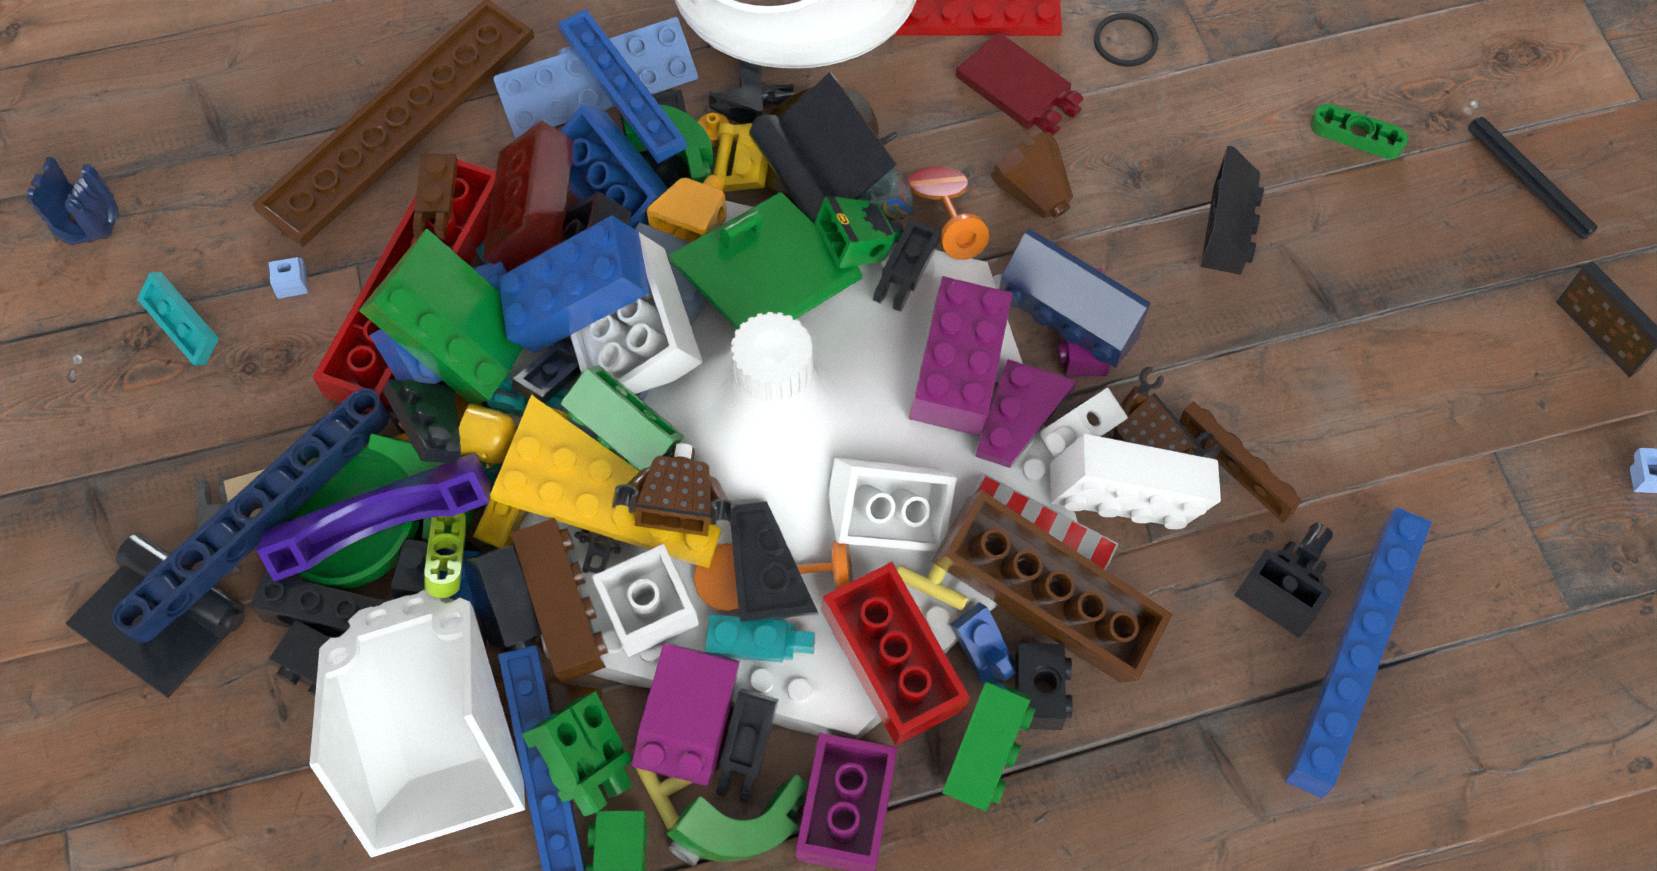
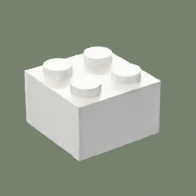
M664 544L591 576L628 658L699 625L694 607Z

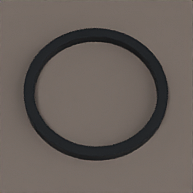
M1117 13L1106 17L1099 23L1094 35V43L1098 53L1108 62L1124 67L1138 66L1149 61L1154 56L1159 42L1154 26L1145 18L1132 13ZM1132 20L1142 24L1149 30L1153 38V47L1148 54L1139 59L1122 60L1113 57L1104 50L1100 43L1099 34L1110 22Z

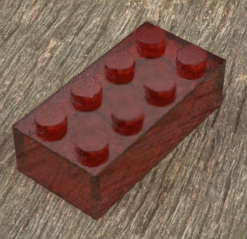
M542 120L499 152L483 259L494 265L501 262L507 272L563 242L562 230L567 213L565 207L567 193L570 189L569 176L573 163L574 141Z

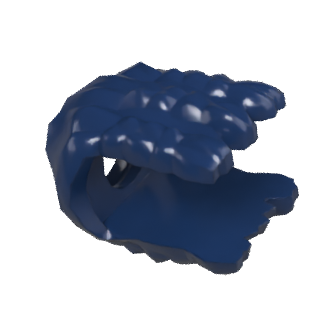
M47 157L42 167L44 174H36L31 181V185L35 189H28V203L33 205V209L37 211V214L42 216V220L47 222L48 229L52 234L64 243L76 245L109 238L119 216V211L114 200V194L110 192L107 185H104V181L99 177L95 168L90 164L83 165L81 168L82 178L79 177L78 182L71 185L63 170L59 168L57 161L52 157ZM71 215L74 216L79 225L71 222Z

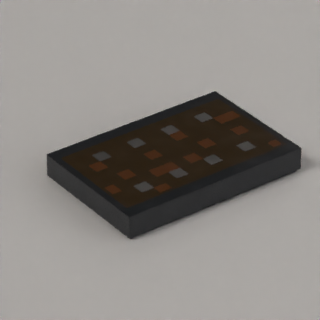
M1593 261L1585 264L1556 303L1630 378L1638 373L1657 352V325Z

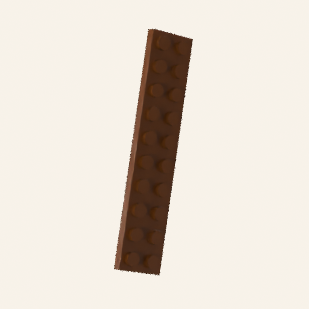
M483 0L252 204L256 212L301 247H304L535 38L533 29L491 0Z

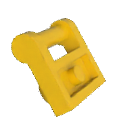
M723 123L719 125L717 136L720 138L713 175L724 183L723 192L765 187L768 162L749 136L752 123L741 125ZM737 141L731 176H726L732 143Z

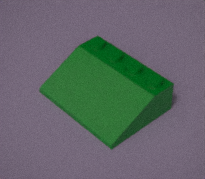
M428 229L422 232L359 309L369 320L470 404L476 405L491 398L510 373L523 349L522 346L507 339L501 293Z

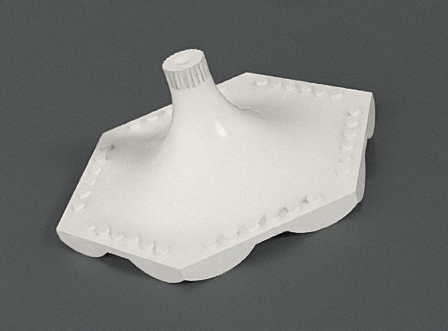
M726 201L727 217L724 224L753 207ZM897 243L892 244L882 262L858 266L862 272L861 280L796 320H793V317L790 315L784 316L783 313L779 312L778 314L767 312L765 315L760 313L755 318H748V322H743L740 325V329L736 330L707 301L691 326L703 363L674 382L650 389L643 402L684 435L680 443L691 445L695 449L694 461L705 462L709 465V476L718 480L728 500L733 501L735 505L767 501L796 565L832 561V543L836 538L828 493L834 457L937 468L957 477L948 531L967 497L974 494L984 474L1078 522L1074 511H1069L1065 509V506L1051 504L1050 462L1055 458L1040 437L1039 432L1045 428L1044 425L1011 468L975 457L984 428L981 435L976 436L909 419L942 276L997 289L988 262L972 258L958 260L948 256L946 252L935 250L915 290H911L901 312L893 309L894 298L901 286L892 282L885 299L881 303L873 301L875 289L882 277V270ZM1008 320L989 413L1007 360L1022 363ZM569 335L564 339L568 341L571 339V336ZM552 345L537 353L523 347L508 376L515 377ZM582 373L576 376L563 389L570 391ZM499 389L494 392V394L506 395L518 399L519 394H511ZM505 413L512 417L518 428L522 417L513 415L514 413ZM611 450L614 454H616L625 461L626 458L623 457L619 452H617L616 450ZM526 511L520 525V530L550 518ZM717 520L716 526L721 529V536L717 546L725 543L732 544L730 522L727 520ZM557 521L560 529L568 528L575 548L568 551L572 563L579 562L582 569L590 543H580L579 539L574 537L575 532H581L582 528ZM614 539L613 543L621 546V552L616 554L611 550L606 570L649 550ZM849 544L853 581L890 562H893L896 569L899 565H902L927 577L934 564L931 561L937 551ZM598 555L593 556L590 566L593 568L600 567L602 558ZM670 557L694 607L699 625L628 658L591 577L596 574L590 572L588 574L583 573L586 583L579 586L583 598L590 596L597 618L592 619L591 623L595 633L602 632L609 652L602 655L606 668L592 672L590 675L623 684L651 688L665 642L705 652L709 614L740 617L739 610L732 612L717 611L706 605L697 594L694 583L697 565ZM833 571L801 574L819 614L772 620L794 623L798 631L814 632V654L794 652L793 660H784L783 663L736 659L740 660L731 707H735L738 692L743 688L779 699L773 721L775 725L819 736V733L858 740L882 720L821 611L823 596L837 589ZM946 572L941 584L967 596L968 600L962 610L906 585L945 654L958 641L950 626L953 621L979 602L987 606L989 611L998 606L997 603ZM541 634L543 649L547 658H549L546 645Z

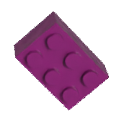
M819 733L796 847L797 861L847 871H876L898 747Z

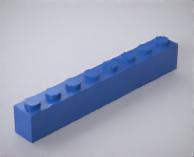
M1395 507L1384 522L1285 782L1319 798H1323L1335 786L1432 521Z

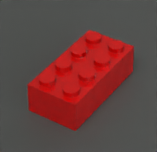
M893 562L823 596L821 611L895 746L965 710L970 697Z

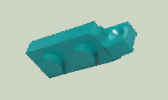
M709 614L705 652L733 659L783 663L784 660H793L794 652L814 654L815 633L798 631L794 623L780 620L741 623L740 617Z

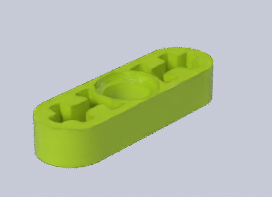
M464 513L455 516L431 517L424 569V588L433 597L447 598L456 594L460 589L466 537V516ZM447 525L452 526L451 533H444ZM443 548H449L454 550L455 553L451 555H440L436 553V551ZM440 570L447 571L446 579H439Z

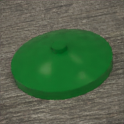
M364 447L356 457L284 522L407 478L409 475L391 458L378 451ZM318 458L308 465H312L313 463H315L318 460ZM420 519L398 524L366 536L333 553L312 568L297 573V575L306 582L339 590L352 589L368 584L380 578L398 563L403 543L406 539L414 540Z

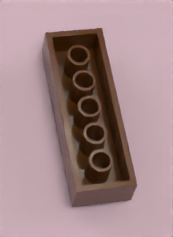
M982 490L967 497L931 561L1057 643L1065 644V648L1120 683L1140 679L1173 615Z

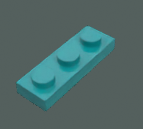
M149 272L137 300L194 366L206 365L219 338L162 272Z

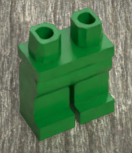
M596 691L571 701L548 718L521 734L529 748L536 746L549 768L552 782L560 790L557 794L562 803L574 799L584 816L596 813L607 805L608 802L599 788L601 783L609 798L623 793L633 785L624 768L633 759L628 750L623 751L621 739Z

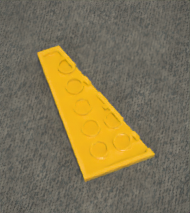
M531 395L490 493L491 500L550 519L555 518L556 521L648 550L664 544L670 557L708 569L721 536V529L711 524L709 525L708 537L635 526L636 507L634 513L628 512L629 507L625 505H617L616 508L611 506L616 486L627 484L639 471Z

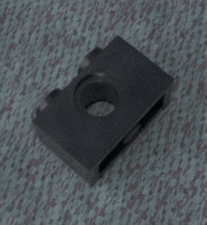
M1018 643L1015 653V689L1031 695L1032 699L1029 706L1036 708L1028 729L1062 730L1066 718L1072 717L1073 710L1072 695L1066 694L1065 681H1071L1072 660L1065 657V644ZM1039 680L1047 681L1052 685L1053 691L1050 693L1040 692L1034 683Z

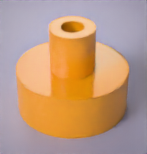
M708 113L702 116L698 123L709 136L712 147H718L720 138L717 136L719 125L723 123L729 124V121L722 114Z

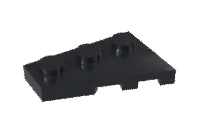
M388 379L383 392L420 460L424 462L456 463L461 453L455 390L443 384L422 383L411 379L404 381Z
M767 501L735 505L734 525L730 526L740 622L746 623L819 614Z

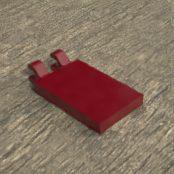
M1000 32L995 34L956 68V77L1027 130L1035 124L1044 133L1050 132L1054 136L1061 128L1057 123L1062 120V116L1057 111L1051 110L1055 105L1071 118H1074L1082 109L1078 104L1083 101V96L1077 91H1071L1072 84Z

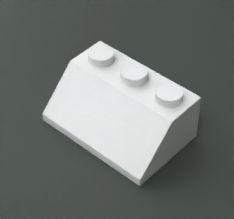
M834 457L828 497L836 541L845 544L937 551L948 531L957 477L937 468Z

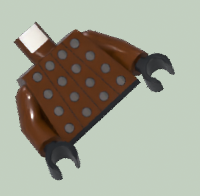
M1145 367L1139 375L1141 385L1134 386L1120 404L1128 418L1112 428L1114 432L1112 439L1200 457L1205 455L1208 457L1217 456L1221 452V445L1215 444L1211 449H1205L1206 442L1214 437L1212 433H1201L1197 440H1195L1155 393L1149 396L1148 392L1150 389L1155 390L1162 386L1164 377L1160 375L1156 382L1148 384L1147 376L1152 372L1153 367Z
M683 443L673 446L671 457H655L651 467L642 468L627 484L616 486L611 506L616 508L617 505H625L629 507L628 512L634 513L636 507L635 526L707 537L710 524L716 525L717 520H727L730 522V525H734L735 503L728 500L718 480L709 476V465L705 462L694 461L695 449L691 445Z

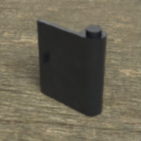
M831 72L824 76L782 117L761 115L753 121L749 131V136L799 210L813 223L826 196L858 200L897 165Z
M136 533L126 539L117 552L116 560L120 568L65 624L166 698H169L230 632L237 630L241 626L245 618V608L243 603L217 585H214L194 605L172 621L155 638L143 643L132 640L115 626L112 618L114 608L154 568L170 555L168 551L142 533ZM143 615L136 617L131 626L139 623Z

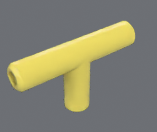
M933 564L927 577L902 565L897 567V571L906 585L959 610L964 608L968 600L967 596L941 584L947 571L936 564Z
M635 768L669 830L679 816L668 796L693 782L674 777L660 782L656 773Z

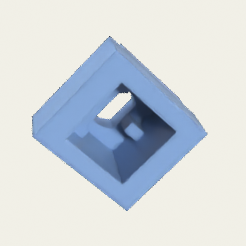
M296 257L269 262L270 284L277 299L308 294L306 264L303 258Z
M1639 448L1634 453L1635 462L1630 466L1633 491L1657 493V449Z

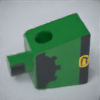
M834 196L825 197L814 221L838 268L882 262L892 244L899 241L904 231L900 222H888L880 206L875 202Z

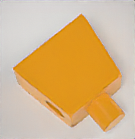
M709 175L703 183L689 178H680L647 208L649 226L690 243L724 224L727 217L726 200L723 193L724 183L714 175Z

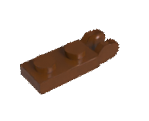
M421 154L414 207L413 234L415 238H418L426 229L427 219L436 220L434 224L436 237L446 238L448 221L452 218L458 159L456 154Z

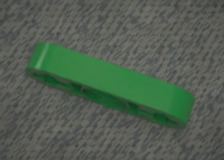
M1333 104L1318 106L1310 123L1313 132L1321 137L1386 159L1399 157L1408 142V136L1402 128ZM1324 118L1331 119L1330 124L1324 122ZM1342 123H1345L1344 129L1340 128ZM1353 126L1362 127L1366 130L1367 135L1357 136L1352 133L1350 128ZM1374 133L1378 134L1375 140L1372 139ZM1388 139L1394 141L1393 145L1387 143Z

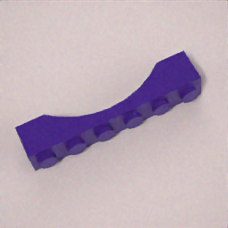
M475 452L459 458L456 463L442 464L265 529L256 551L275 582L308 570L340 549L383 529L422 518L455 516L489 503L491 483Z

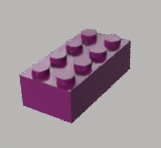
M942 276L911 406L910 420L976 436L981 435L989 413L1013 293Z

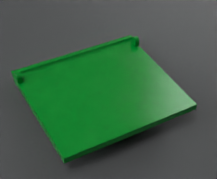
M782 192L668 255V260L736 330L740 329V325L743 322H748V318H755L760 313L765 315L767 312H773V314H778L779 312L783 313L784 316L790 315L793 317V320H796L862 279V272L858 266L837 267L816 225Z

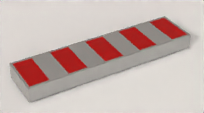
M984 474L974 494L981 490L1093 563L1104 570L1107 569L1119 545L1117 542Z

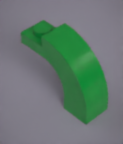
M659 104L686 139L687 148L676 155L685 162L690 179L703 183L711 175L710 166L714 165L712 144L709 136L698 121L687 113L674 107ZM623 117L628 140L638 152L647 151V148Z
M797 774L786 779L763 811L755 819L745 821L735 820L723 815L699 796L688 804L666 834L687 851L708 860L735 862L755 857L782 843L798 827L787 816L792 817L803 804L805 798L801 794L808 783Z

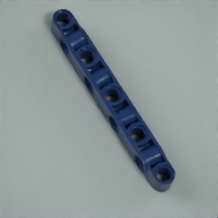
M359 389L347 397L332 412L320 419L154 568L133 591L118 603L112 614L115 626L135 642L143 643L155 638L172 621L185 613L259 545L265 529L286 521L360 453L369 442L371 434H378L384 429L388 423L389 415L378 394L371 389ZM368 408H374L370 413L362 415ZM319 457L315 463L307 466L311 459ZM262 508L258 515L250 518L253 511ZM203 561L198 569L191 571L197 562ZM143 615L139 623L131 626L136 617Z

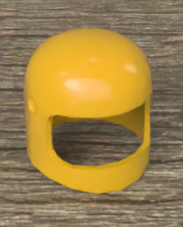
M469 404L459 426L460 455L467 456L476 452L479 460L487 464L495 465L504 462L517 430L516 423L508 414Z

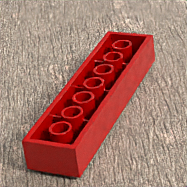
M458 159L452 218L448 221L446 238L438 239L469 266L477 253L475 250L483 242L507 197L501 172ZM416 195L313 375L314 381L322 395L326 398L342 403L353 392L366 388L378 394L386 410L391 407L383 389L388 379L396 380L370 337L371 334L380 330V328L362 314L359 309L417 240L413 234ZM427 219L426 229L436 236L434 231L436 220ZM368 408L365 411L370 413L374 408Z

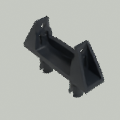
M739 59L740 86L742 88L728 89L726 92L720 93L709 92V108L741 124L753 123L757 117L763 115L765 105H779L787 98L793 96L794 84L765 85L764 82H761V65Z

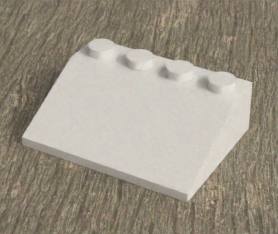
M640 232L639 237L650 294L570 335L582 374L586 368L600 365L634 394L674 382L703 363L665 248Z

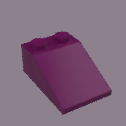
M665 642L639 727L632 767L708 786L718 770L740 660Z

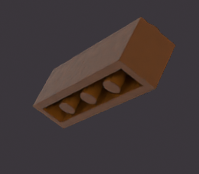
M552 518L512 532L511 537L556 677L562 684L606 668L602 655L609 653L602 632H594L591 620L597 618L590 596L583 598L579 585L585 584L586 581L579 562L572 563L568 551L575 548L568 528L560 529L556 519Z

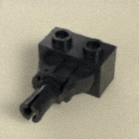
M1318 522L1311 524L1309 531L1292 556L1290 552L1296 545L1293 541H1289L1283 550L1274 553L1265 549L1234 594V596L1298 638L1316 618L1332 592L1323 586L1322 573L1327 566L1326 562L1322 560L1316 569L1313 570L1322 551L1333 537V532L1327 527L1318 539L1317 535L1324 526Z

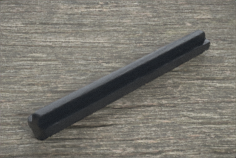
M1481 116L1470 123L1468 131L1580 239L1589 238L1597 230V225L1487 119Z

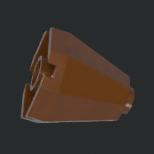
M1050 132L1038 133L1031 137L1035 142L1033 145L1027 146L1023 142L1016 146L995 165L996 171H992L990 176L1001 189L1042 218L1052 216L1056 219L1070 209L1068 203L1073 198V194L1057 141Z

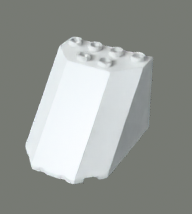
M426 590L411 596H403L384 602L379 606H371L359 610L348 620L350 628L342 636L337 638L331 637L319 648L309 765L370 857L525 810L524 779L474 609L470 601L462 598L456 600L448 597L437 598L429 595Z

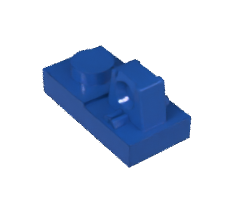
M979 602L950 624L981 684L985 685L988 678L1006 681L1016 673L1012 668L1016 663L987 606Z

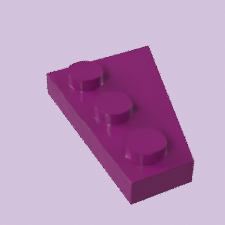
M1008 359L975 457L1011 468L1045 422L1056 412L1057 407L1065 397H1068L1077 381Z

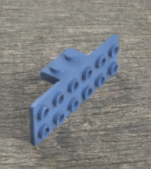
M677 17L610 38V41L651 95L698 79L693 59ZM571 46L559 50V55L494 76V83L515 139H521L566 124L581 104L602 111L615 107Z

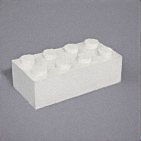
M1083 434L1050 462L1051 504L1065 506V509L1069 511L1088 510L1098 512L1102 517L1120 516L1131 518L1135 523L1153 522L1164 524L1168 529H1182L1221 501L1218 460Z

